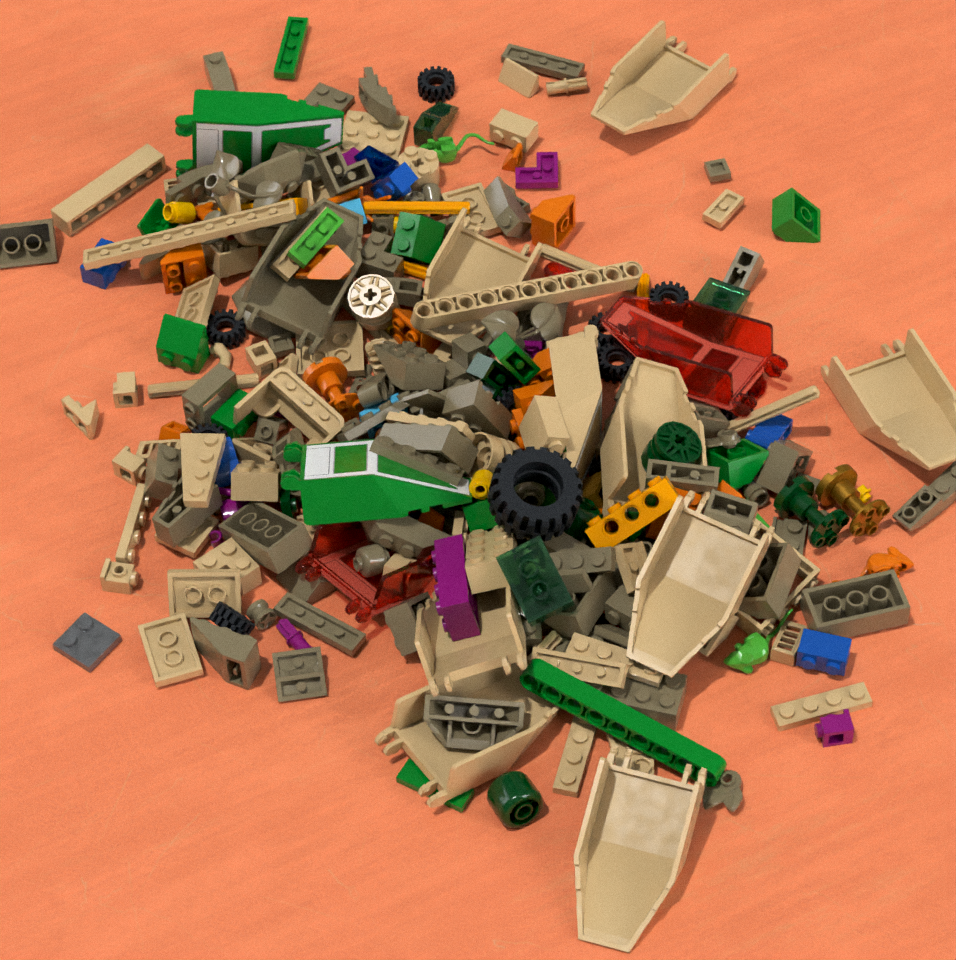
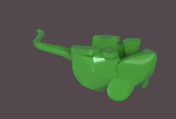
M469 133L462 138L457 146L453 142L452 137H440L436 142L434 139H428V144H423L418 148L434 150L437 152L439 162L450 163L455 160L457 152L469 137H476L489 145H494L495 143L485 140L476 133Z
M790 609L785 614L777 628L767 635L766 639L755 632L744 639V644H735L734 648L736 651L724 659V664L747 674L752 673L754 669L751 665L762 663L767 659L771 638L779 632L793 609Z

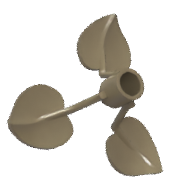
M216 150L212 172L206 177L204 185L213 192L211 197L215 199L221 212L219 210L211 211L205 216L204 220L226 214V210L218 197L226 196L230 189L255 199L253 208L279 202L282 197L283 187L276 181L267 180L257 186L256 195H253L230 185L229 181L233 180L239 173L240 160L232 154ZM223 238L208 240L201 243V245L214 244Z
M544 302L537 304L532 309L530 320L536 330L526 335L519 336L517 332L519 320L509 310L493 312L482 319L481 323L487 329L493 341L506 331L524 349V340L538 333L545 341L554 339L561 330L562 318L555 304Z

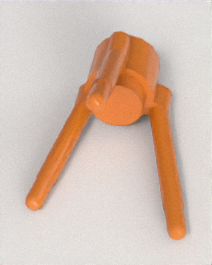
M363 186L359 187L358 194L355 196L356 199L360 198L363 210L365 201H387L391 199V195L373 199L369 195L362 196ZM365 214L368 221H374L369 214Z

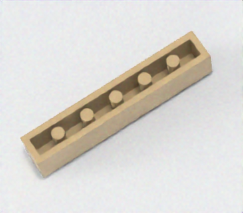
M147 143L52 208L51 214L54 219V225L69 237L73 236L167 171L164 155Z

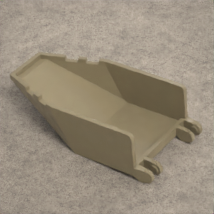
M323 198L307 208L306 212L302 215H296V219L282 224L249 277L235 320L240 321L246 310L252 313L247 321L248 326L252 327L257 316L300 335L301 337L296 346L298 349L304 346L306 339L313 341L308 353L314 355L343 307L349 289L361 266L363 216ZM325 207H328L342 218L344 222L325 245L339 246L354 263L350 268L351 273L343 280L296 279L292 276L286 282L270 267Z

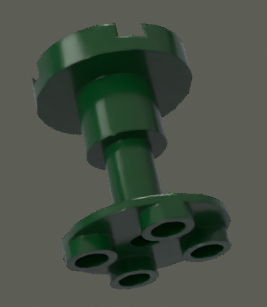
M806 476L796 477L792 480L794 484L790 488L785 485L776 496L773 504L776 508L774 511L783 519L796 515L802 521L809 520L815 526L810 536L812 547L819 548L826 544L832 546L839 538L837 534L849 522L850 517L842 509L834 510L824 516L818 510L819 504L812 498L815 487L813 482Z

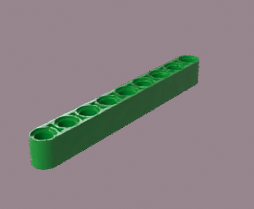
M533 659L519 678L521 685L528 691L683 774L686 764H691L692 773L689 778L698 781V773L701 767L707 768L705 784L707 787L715 786L727 767L725 759L717 753L544 660Z

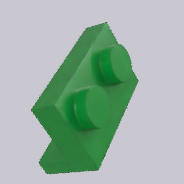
M160 198L154 201L137 225L142 235L175 228L179 224L170 223L164 219L163 208L165 204Z

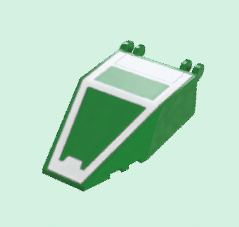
M195 90L193 114L179 115L175 120V125H177L175 134L181 137L192 135L193 160L182 159L176 162V177L193 169L213 164L216 150L232 154L243 162V173L260 163L268 161L278 142L312 147L323 152L342 144L344 111L319 104L317 107L306 104L305 100L299 99L297 102L287 99V95L279 93Z
M374 439L302 445L295 441L287 443L284 447V459L288 462H301L300 473L295 469L283 472L280 485L288 491L300 490L303 518L306 525L402 518L408 516V512L420 509L421 513L430 511L429 507L442 504L443 508L472 502V493L469 491L471 479L463 476L457 487L373 453L369 450Z

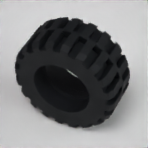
M534 446L526 447L524 451L522 448L516 449L512 455L507 454L502 458V462L497 464L492 476L488 493L490 513L493 516L496 515L495 522L499 526L503 525L505 532L510 535L514 533L517 535L516 538L521 540L529 538L530 542H537L538 539L543 541L551 540L552 535L559 537L563 534L564 530H568L571 527L582 501L583 483L582 479L578 478V470L576 467L571 468L572 462L566 457L563 459L560 457V453L556 451L553 453L547 451L548 448L540 447V449H535ZM524 482L540 483L551 490L556 498V502L548 506L530 505L517 495L514 487Z

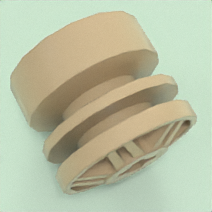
M376 274L364 275L354 281L349 289V306L355 319L362 327L367 330L380 331L392 325V309L400 308L394 289L386 278Z
M481 431L474 433L475 438L472 444L479 451L469 475L464 474V476L472 479L474 473L481 469L489 470L494 474L495 468L498 463L502 462V458L507 454L512 455L513 451L520 447L515 442Z

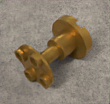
M848 464L837 466L835 468L837 472L833 475L828 472L817 485L815 493L818 497L816 498L824 506L838 503L842 509L849 508L855 514L849 525V532L852 536L873 535L879 528L878 524L890 512L891 508L882 499L874 500L865 505L859 499L860 492L854 487L858 477L856 471Z

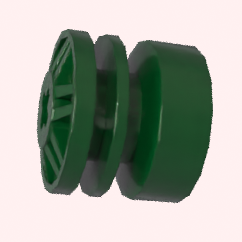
M674 421L664 423L658 428L644 448L641 455L642 466L647 473L648 459L694 464L702 451L701 440L692 428L683 423Z

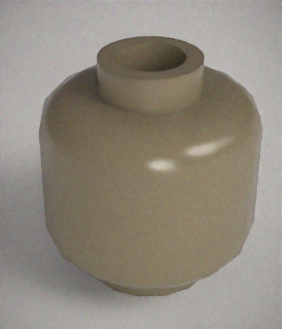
M524 482L514 487L517 495L530 505L541 506L545 501V486L540 483Z
M377 543L357 549L355 558H353V566L357 572L359 571L366 578L383 573L384 564L390 559V555L386 548Z

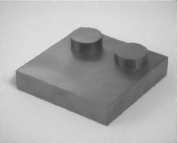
M84 612L52 645L55 651L90 673L122 639L120 634Z

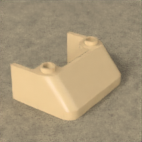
M237 180L229 182L230 185L238 188ZM311 180L298 185L297 189L292 192L293 198H307L308 208L314 204ZM230 189L226 196H219L226 210L225 215L241 212L239 193ZM285 222L265 228L249 230L245 233L233 234V236L244 246H269L277 231Z
M286 367L275 369L234 406L233 423L235 425L251 411L262 418L272 417L279 411L310 439L305 445L336 442V436L342 433L341 428L344 427V418L294 372Z

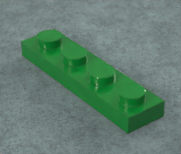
M288 16L274 68V78H295L309 25L308 18Z

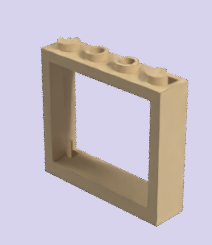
M761 523V528L755 538L761 540L768 527ZM773 534L771 543H787L777 534ZM794 549L801 559L796 574L804 580L787 597L780 618L766 619L762 624H759L750 615L738 610L735 615L740 618L736 625L748 635L757 632L761 636L767 637L774 630V624L778 620H782L789 611V608L792 605L795 607L799 605L802 589L816 587L819 582L817 577L821 569Z

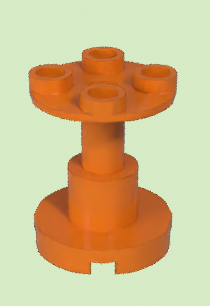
M325 357L322 358L323 362L317 365L315 362L312 363L305 370L302 377L303 381L319 396L323 395L326 400H330L328 404L344 418V423L355 417L358 418L359 412L365 408L361 405L357 393L342 394L344 391L343 383L348 374L347 368L341 359Z

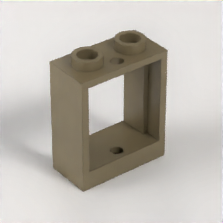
M218 363L182 394L185 423L191 430L193 428L198 430L197 426L200 424L202 427H205V423H209V426H212L211 416L238 389L236 373L221 363Z

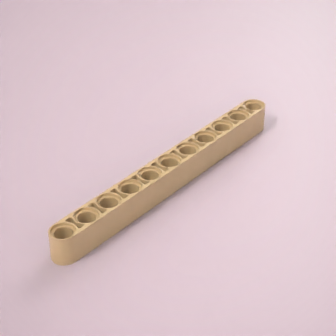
M628 261L423 300L415 304L410 322L415 329L425 330L482 319L500 310L518 312L533 309L537 304L544 302L559 304L632 290L638 285L643 269L639 263Z

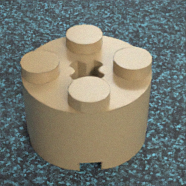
M415 146L406 147L405 151L399 155L396 165L399 166L406 162L418 177L410 186L411 191L421 192L422 187L428 183H436L439 186L440 172L437 152L426 148H416Z

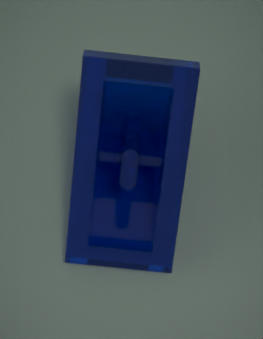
M370 145L354 156L356 162L367 159L375 177L371 181L372 184L386 176L399 165L398 161Z

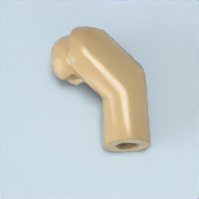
M214 343L210 347V354H213V357H219V363L230 369L232 354L224 344Z

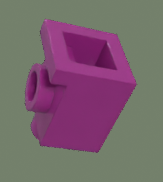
M843 709V714H829L825 717H820V722L814 724L816 738L821 739L823 748L853 742L854 727L848 709Z

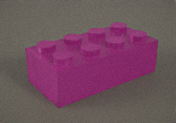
M459 534L434 540L435 550L431 551L433 563L436 565L433 568V575L435 581L438 582V584L434 585L436 597L439 599L436 602V609L438 615L443 616V629L445 633L449 632L452 641L481 635L477 594H472L465 570L466 544L463 535Z

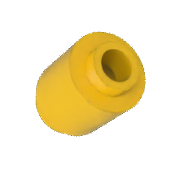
M172 201L165 204L163 217L170 223L191 224L196 217V209L190 202Z
M478 470L471 479L469 491L476 499L483 500L488 498L493 473L489 470Z

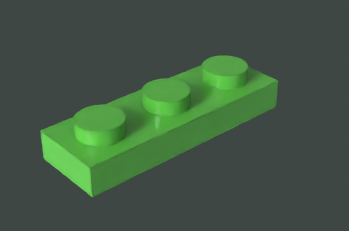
M327 207L286 255L304 269L343 224L344 220Z

